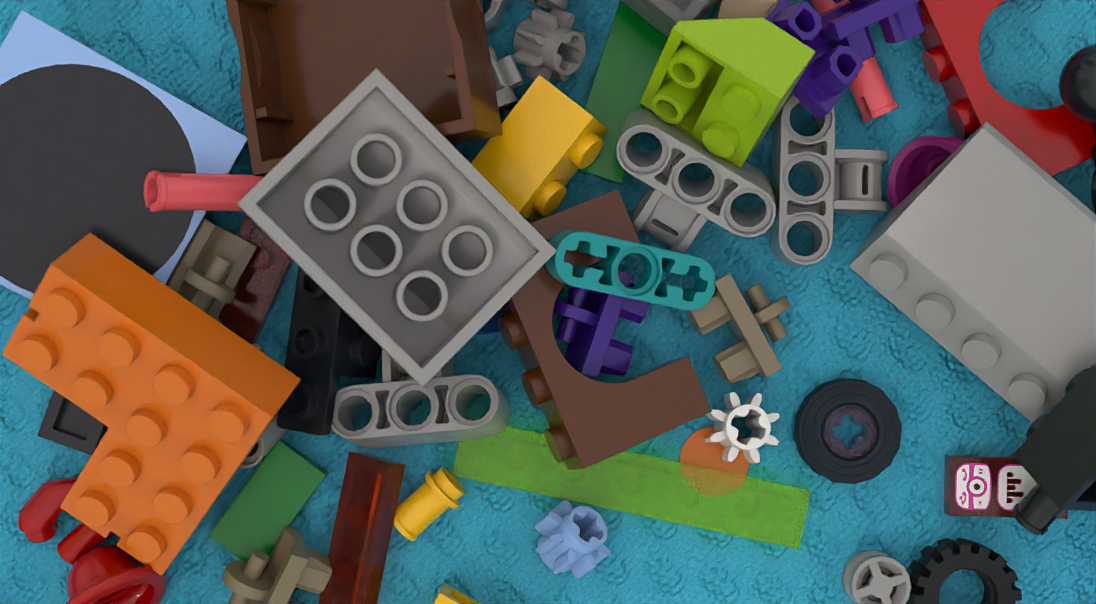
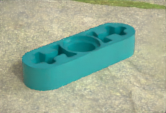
M575 229L563 230L554 235L548 242L557 252L545 263L546 269L555 280L567 285L683 310L702 308L710 301L715 292L716 286L714 281H716L714 270L706 260L700 257ZM579 246V251L584 254L602 257L600 270L582 265H577L573 269V265L564 262L566 250L574 251ZM636 253L643 260L644 274L636 285L625 287L619 280L618 267L626 255ZM666 271L679 275L687 274L695 278L694 286L692 289H682L677 286L660 283L662 272Z

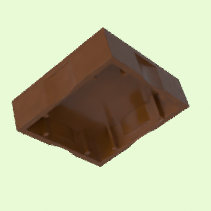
M226 0L229 22L234 31L240 54V95L253 175H267L376 68L452 145L503 135L482 0Z

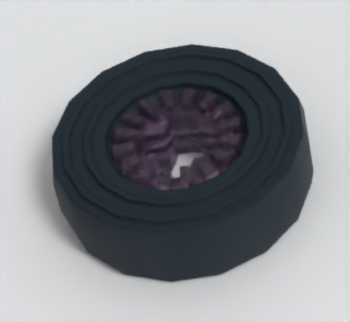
M838 378L820 384L805 396L795 415L793 436L799 455L813 472L832 482L857 484L875 478L891 465L900 448L902 425L896 406L883 390L864 380ZM845 414H849L851 422L861 424L862 427L861 434L852 436V446L845 447L843 439L832 436V427L841 425L842 416Z

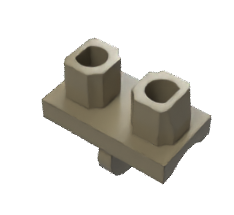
M202 218L165 285L209 316L212 315L217 318L225 303L231 304L237 294L233 289L257 246Z
M729 273L714 281L716 286L715 292L705 306L697 310H685L700 336L724 323L728 325L736 343L711 356L725 383L731 384L754 375L756 377H768L782 369L759 325L762 324L773 343L788 335L778 317L779 314L791 307L786 295L770 302L760 283L744 291L755 310L751 312Z
M284 525L270 556L263 551L254 550L248 562L241 560L231 561L223 572L222 580L233 591L228 602L229 604H305L290 599L295 587L320 594L324 591L332 575V567L327 555L305 546L301 530Z

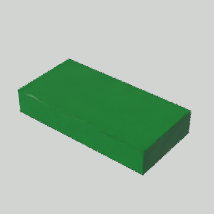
M278 440L208 536L242 561L248 562L254 550L263 551L269 556L284 525L291 526L329 473L285 440Z

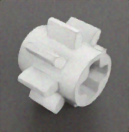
M735 392L724 394V402L727 408L723 411L711 409L712 412L705 414L709 419L715 421L714 433L708 434L704 438L705 442H719L725 447L722 453V461L732 462L737 457L739 450H743L744 457L749 463L760 462L757 448L762 445L775 446L779 443L774 436L770 435V423L780 417L779 413H765L759 407L762 402V394L760 393L751 394L747 398L745 405H741L740 399ZM747 416L745 426L752 430L751 437L738 438L736 440L739 430L731 425L732 419Z

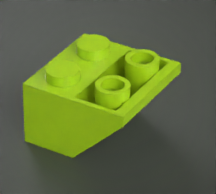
M763 17L678 21L669 35L640 103L652 110L661 120L673 124L705 145L714 155L723 157L740 169L774 123L816 51Z

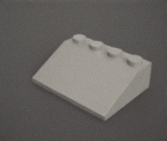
M377 68L237 203L240 209L422 387L557 252Z
M986 121L870 231L849 264V267L1030 422H1033L1063 399L1066 395V386L1075 375L1090 368L1092 365H1096V214Z

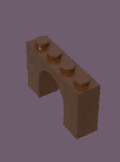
M618 189L530 223L547 242L563 230L575 229L641 244ZM579 246L574 251L566 250L564 255V262L573 265V269L577 265L593 267L602 261V257L580 252ZM545 264L500 308L503 314L498 317L501 335L511 351L518 350L526 372L521 374L524 390L535 407L541 405L550 428L545 430L548 447L558 463L565 462L568 470L585 469L712 412L689 356L670 360L619 383L595 381L576 371L560 352L553 332V309L556 298L564 283L555 280L547 271Z

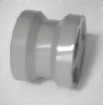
M874 549L863 550L851 556L844 566L842 573L843 588L848 597L856 604H905L908 601L911 591L910 576L903 565L886 553ZM868 571H870L871 577L869 578L868 583L862 586L861 584L866 582V578L869 575Z

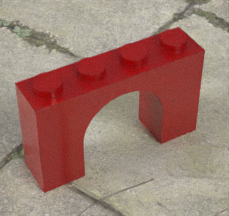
M1012 0L919 1L924 32L918 35L926 50L922 53L923 63L932 81L936 84H942L950 101V104L947 106L949 120L960 137L966 136L968 139L987 121L1050 176L1092 158L1091 149L1096 144L1092 123L1074 116L1064 104L1050 109H1030L1013 104L998 94L985 77L979 59V40L982 28L988 16L995 8Z

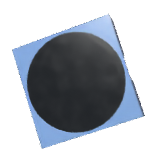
M21 10L0 47V285L31 300L50 264L89 233H92L163 284H166L206 211L162 210L151 212L150 208H147L143 191L147 174L150 171L228 174L248 138Z

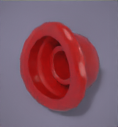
M116 545L96 548L79 558L70 569L67 577L69 600L66 604H159L166 590L167 575L165 572L162 576L153 571L150 565L144 566L143 563Z

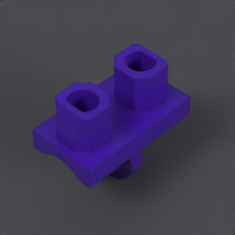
M778 0L769 8L764 18L816 51L792 93L819 119L829 114L863 67V60L849 46L839 45L833 49L819 34V31L823 28L821 16L807 1L792 6L788 0Z
M833 0V1H834L835 3H839V2L844 1V0ZM849 0L820 14L823 28L819 31V34L827 40V43L833 49L839 45L849 46L864 62L876 54L868 26L879 21L885 42L887 43L905 41L924 32L918 4L921 0Z
M618 270L619 280L625 287L635 285L631 283L633 275ZM573 286L567 303L556 300L553 313L562 315L555 338L569 342L564 356L566 361L576 371L598 378L599 372L624 376L627 373L633 355V346L611 339L618 317L640 324L646 318L650 302Z

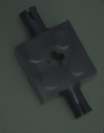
M1092 365L1090 368L1079 372L1069 381L1065 389L1066 395L1050 413L1038 418L1028 428L1026 441L1013 454L1037 484L1020 503H1017L1012 508V513L1025 529L1035 535H1044L1048 531V527L1064 510L1096 511V365Z

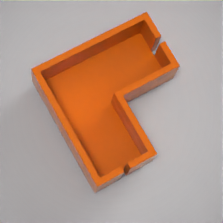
M89 233L50 264L28 305L31 308L21 317L2 355L109 427L60 508L104 538L112 531L120 537L116 546L144 565H150L153 571L162 576L196 531L301 379L95 235Z

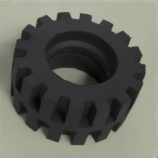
M946 538L937 541L938 545L935 547L928 545L920 551L923 555L919 561L913 559L908 567L912 570V574L910 577L911 591L906 604H940L939 592L944 580L954 571L962 569L974 571L983 581L984 594L980 604H1015V601L1022 600L1021 589L1017 588L1014 583L1019 579L1015 571L1007 566V561L988 547L968 539L957 538V540L952 541Z

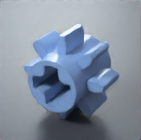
M563 500L535 524L536 530L542 534L538 541L536 552L539 553L543 562L555 574L571 569L573 575L577 579H581L594 569L597 563L610 554V550L603 545L607 538L608 527L601 515L589 505L578 506L573 509L568 500Z

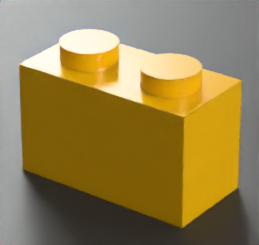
M539 75L502 122L503 135L491 137L472 161L471 165L523 217L535 222L541 216L550 215L561 204L566 195L565 185L579 168L584 169L596 159L604 144L602 138L608 129L590 113Z

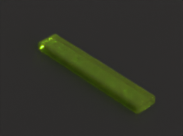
M467 417L468 420H478L476 418ZM506 425L505 429L499 434L490 438L459 441L452 471L453 476L797 549L800 546L811 490L807 488L627 450L585 469L568 470L565 462L558 463L553 457L546 442L545 433Z

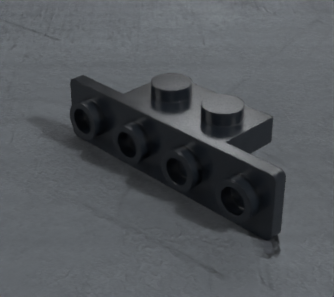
M299 266L284 368L301 380L279 410L277 426L282 429L327 436L331 433L338 377L375 379L377 361L380 358L382 348Z

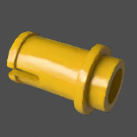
M441 467L436 472L429 470L424 475L426 482L396 509L393 508L389 512L391 522L410 541L414 542L418 535L449 507L456 510L461 505L459 499L465 494V490L457 478L445 467Z

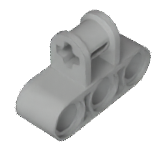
M795 95L786 101L772 124L771 182L774 187L776 217L770 227L771 252L783 265L793 268L815 264L828 254L833 241V214L887 213V202L882 200V165L888 163V152L835 149L834 108L831 109L829 114L819 119L814 116L816 130L813 136L799 135L790 125L789 117L791 110L796 108L808 109ZM801 166L811 171L815 179V187L810 196L798 195L790 187L788 176L792 167ZM794 224L804 225L813 235V249L806 256L797 255L788 246L787 234Z
M649 108L638 109L624 119L616 146L617 159L624 170L649 185L630 217L636 233L641 230L669 246L670 251L684 254L707 219L741 237H756L765 233L772 226L776 217L774 187L770 178L761 170L746 161L739 169L723 157L711 153L705 145L673 124L661 120ZM639 132H648L654 134L659 139L661 146L652 152L643 153L636 150L631 145L629 139ZM702 163L707 165L713 173L702 182H693L686 179L682 175L681 170L688 164ZM744 193L759 195L764 200L757 209L752 211L740 210L732 203L737 196Z
M382 349L383 383L352 385L336 393L331 428L336 434L362 448H383L486 439L496 436L505 429L510 419L511 409L509 401L502 391L485 377L472 374L454 376L453 357L422 387ZM480 394H489L491 405L487 414L478 420H468L466 410L470 400ZM429 399L431 402V412L427 420L419 425L411 426L409 413L412 406L420 400ZM371 404L372 417L370 422L363 429L354 431L352 419L356 410L361 406Z

